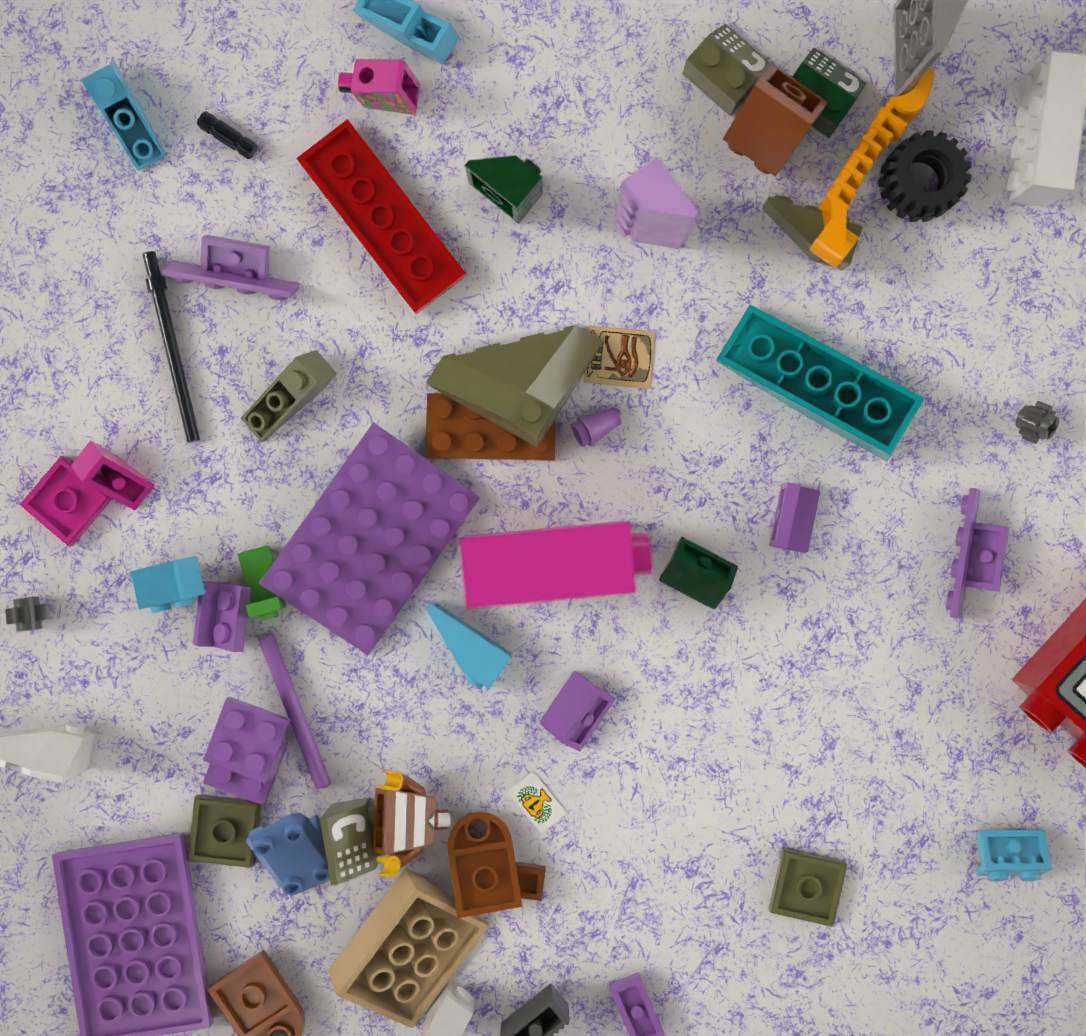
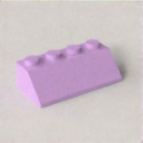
M656 156L622 182L614 223L624 237L629 235L633 242L679 249L684 245L699 212L659 157Z

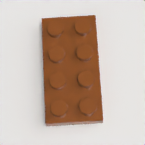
M427 393L426 458L555 461V421L538 448L446 395L442 393Z

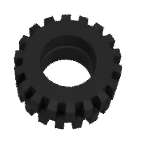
M926 130L922 135L918 132L912 134L909 139L906 138L887 157L880 170L883 176L878 180L879 187H884L880 195L882 200L887 198L890 202L886 207L890 211L894 208L899 211L896 215L897 217L903 219L908 215L909 222L916 223L919 219H922V222H927L934 217L938 218L956 205L960 198L966 194L968 190L966 185L971 182L972 174L966 173L972 168L971 161H965L964 156L968 153L965 148L961 150L957 148L958 140L952 138L949 141L946 139L947 134L944 132L934 136L933 130ZM912 163H924L935 171L938 178L937 192L923 191L914 184L910 175Z

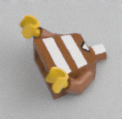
M383 769L382 773H386L387 781L384 785H380L379 788H375L373 852L388 855L377 857V862H383L384 869L379 873V877L397 876L400 868L422 854L425 846H430L434 843L436 829H448L450 813L447 809L435 810V798L426 796L425 788L409 776L403 775L400 771Z

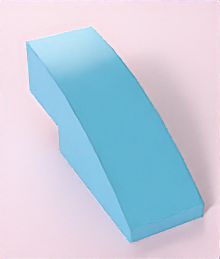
M358 0L353 9L357 15L390 37L441 65L445 63L459 39L450 23L424 12L420 4L411 0Z

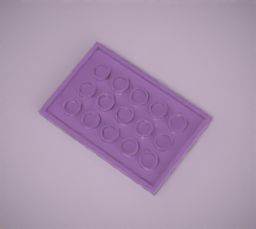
M373 422L259 584L369 655L480 497Z
M184 832L61 851L52 855L80 1036H160L210 1028L214 1022L210 996L207 991V977L189 863L187 861Z

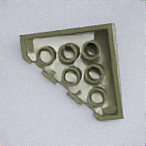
M573 325L555 333L545 335L543 332L522 337L520 341L500 345V343L475 348L476 351L461 355H456L455 353L445 355L427 379L426 385L538 448L604 340L577 325Z

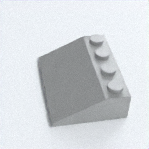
M968 0L896 1L894 4L895 96L907 94L943 53Z

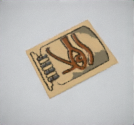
M589 325L588 332L604 341L585 371L583 383L650 389L656 332Z

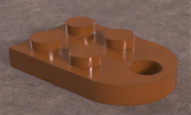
M475 812L461 818L453 826L447 845L457 918L523 907L512 837L506 824L497 816L486 812ZM474 820H482L487 825V833L480 839H475L468 833V826Z
M264 949L212 983L207 989L238 1036H272V1032L278 1029L285 1031L288 1036L302 1035L305 1025L303 1008Z

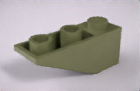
M775 195L774 198L769 196L763 204L762 210L812 261L832 267L809 250L824 229L822 211L818 207L807 205L804 208L792 204L793 200L785 196ZM847 217L846 228L860 237L863 227L854 224L855 221ZM858 240L836 269L843 271L851 264Z
M317 350L297 356L244 413L241 419L260 442H263L313 400L335 378L337 373Z

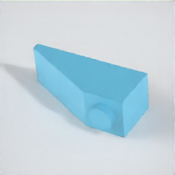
M433 600L430 601L426 606V610L461 671L467 674L465 677L466 681L478 689H482L483 686L490 689L511 658L512 653Z

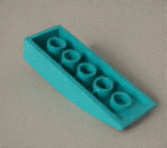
M752 305L748 306L716 359L717 362L769 395L885 461H888L925 399L919 394Z

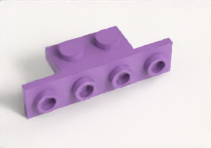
M211 235L202 237L201 265L173 260L162 268V275L173 277V280L176 282H203L206 287L213 289L224 287L237 288V292L242 294L265 293L275 300H287L299 290V283L268 277L270 246Z
M970 488L969 495H963L961 503V514H966L964 527H958L956 546H961L959 559H953L951 567V578H956L954 591H948L946 599V610H951L950 617L961 618L966 587L1000 592L1009 527L976 523L981 493L976 488Z

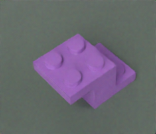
M227 697L203 761L210 763L203 784L264 805L267 802L288 742L283 740L291 719L233 697Z

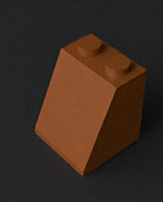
M773 64L755 84L724 135L723 140L728 143L731 151L740 156L745 155L754 161V165L759 171L765 174L771 173L776 177L828 102Z

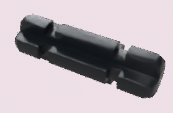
M207 111L201 113L197 120V125L200 129L213 135L214 138L234 151L236 150L243 157L251 159L258 148L254 141L246 136L244 137L242 133L223 121L216 119L211 113Z

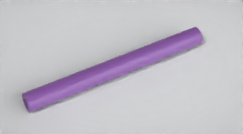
M274 634L258 639L287 716L291 719L290 724L315 788L317 790L331 784L330 778Z

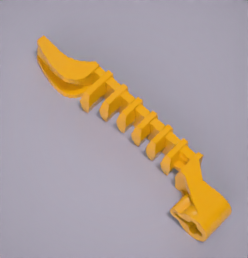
M931 68L916 83L913 90L904 95L891 96L885 107H881L818 206V209L822 211L824 229L809 250L835 269L859 239L858 236L846 228L849 203L855 197L857 189L865 180V175L871 169L880 153L885 151L891 141L896 142L907 129V125L914 120L917 113L924 106L933 84L934 70Z

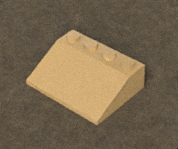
M405 868L328 970L336 995L413 1028L489 925L478 915L457 918L455 898L429 879Z

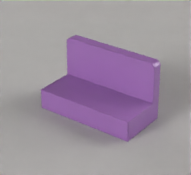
M789 482L781 483L769 546L802 553L808 552L820 496L819 490L800 487L801 485Z
M574 671L540 720V725L562 744L580 752L616 698L609 692L591 683L579 672Z

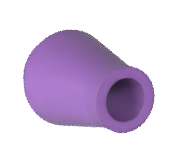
M612 407L608 410L577 417V421L571 424V428L580 446H593L611 430L621 425L622 422L617 410Z

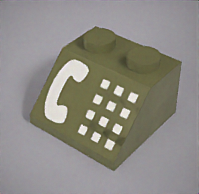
M725 23L710 33L686 59L682 74L731 116L751 93L759 78L772 64Z
M370 797L332 803L320 819L331 886L376 870L379 863L377 862V857L384 856L383 854L373 852L374 806L371 807Z

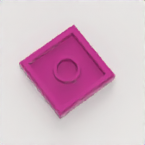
M60 456L19 505L67 546H73L110 503L112 498L83 483L71 467L73 462L66 456Z

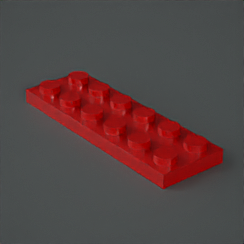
M348 119L296 158L416 315L467 276L456 259Z

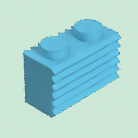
M196 556L130 571L139 610L150 607L151 612L156 613L172 609L170 602L174 603L175 608L195 604L193 597L205 595L206 592L203 589L205 584L202 583L203 577L200 576L202 571L199 570L198 558Z

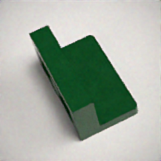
M681 536L669 563L659 577V581L711 609H716L731 589L738 566Z

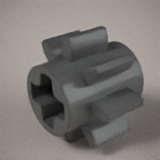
M1037 401L1035 406L1026 405L1020 410L1015 425L1020 429L1018 433L1022 435V439L1037 444L1040 438L1048 440L1054 435L1058 428L1059 418L1054 416L1056 411L1052 410L1053 406Z
M39 596L13 599L14 607L5 609L6 623L16 624V632L42 629V620L50 619L49 604H40Z

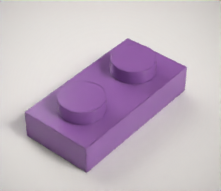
M639 972L609 984L610 992L629 1036H665Z

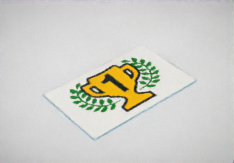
M534 771L507 791L541 834L567 814Z

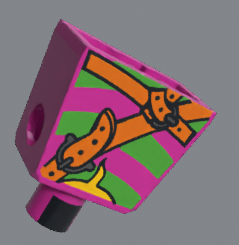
M357 59L354 64L353 73L340 72L338 77L339 91L341 93H352L363 107L416 115L420 83L404 60Z

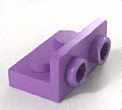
M202 581L205 584L203 589L206 592L205 595H200L198 598L193 645L198 647H216L231 652H243L248 619L245 605L250 603L251 587L229 582Z

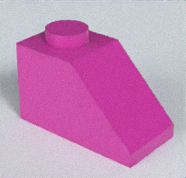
M91 440L71 465L83 483L133 510L138 508L155 486L120 457Z

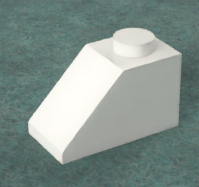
M449 983L427 1012L421 1036H462L474 1012L475 1001L472 1000V995L463 987L458 986L456 988Z

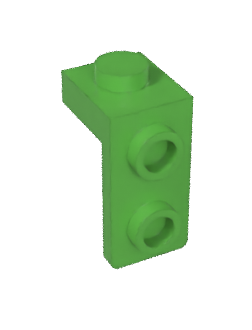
M263 546L240 552L238 557L246 586L251 587V603L245 605L248 617L258 616L259 621L278 617L277 610L287 607L285 600L259 584L274 562L271 547Z

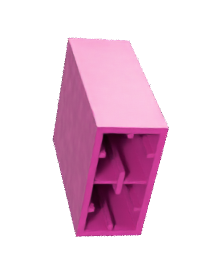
M630 521L490 533L459 538L466 609L636 593L635 576L652 575L649 535L642 532L631 533Z

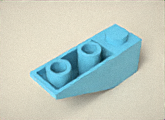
M114 61L81 80L138 171L166 156L133 91Z

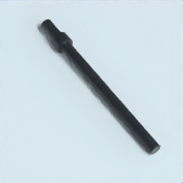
M148 251L142 254L148 276L145 282L148 293H151L187 443L200 441L165 291L168 290L165 276H161L156 252Z

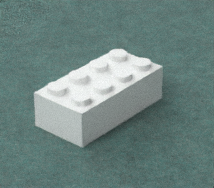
M1052 51L1041 62H1038L1028 74L1024 75L1020 85V94L1023 95V101L1015 120L1016 127H1019L1018 137L1014 141L1011 150L1014 166L1007 180V191H1010L1009 202L1048 207L1074 191L1086 108V55Z

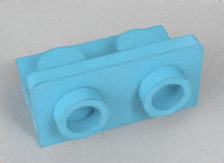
M980 830L976 833L981 866L976 869L977 876H988V881H1005L1009 879L1008 876H1020L1021 881H1036L1041 879L1042 874L1052 870L1045 830Z

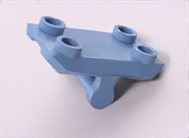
M293 813L280 818V821L266 827L260 826L250 831L246 843L286 895H296L330 880L319 816L316 815L308 818L302 813Z

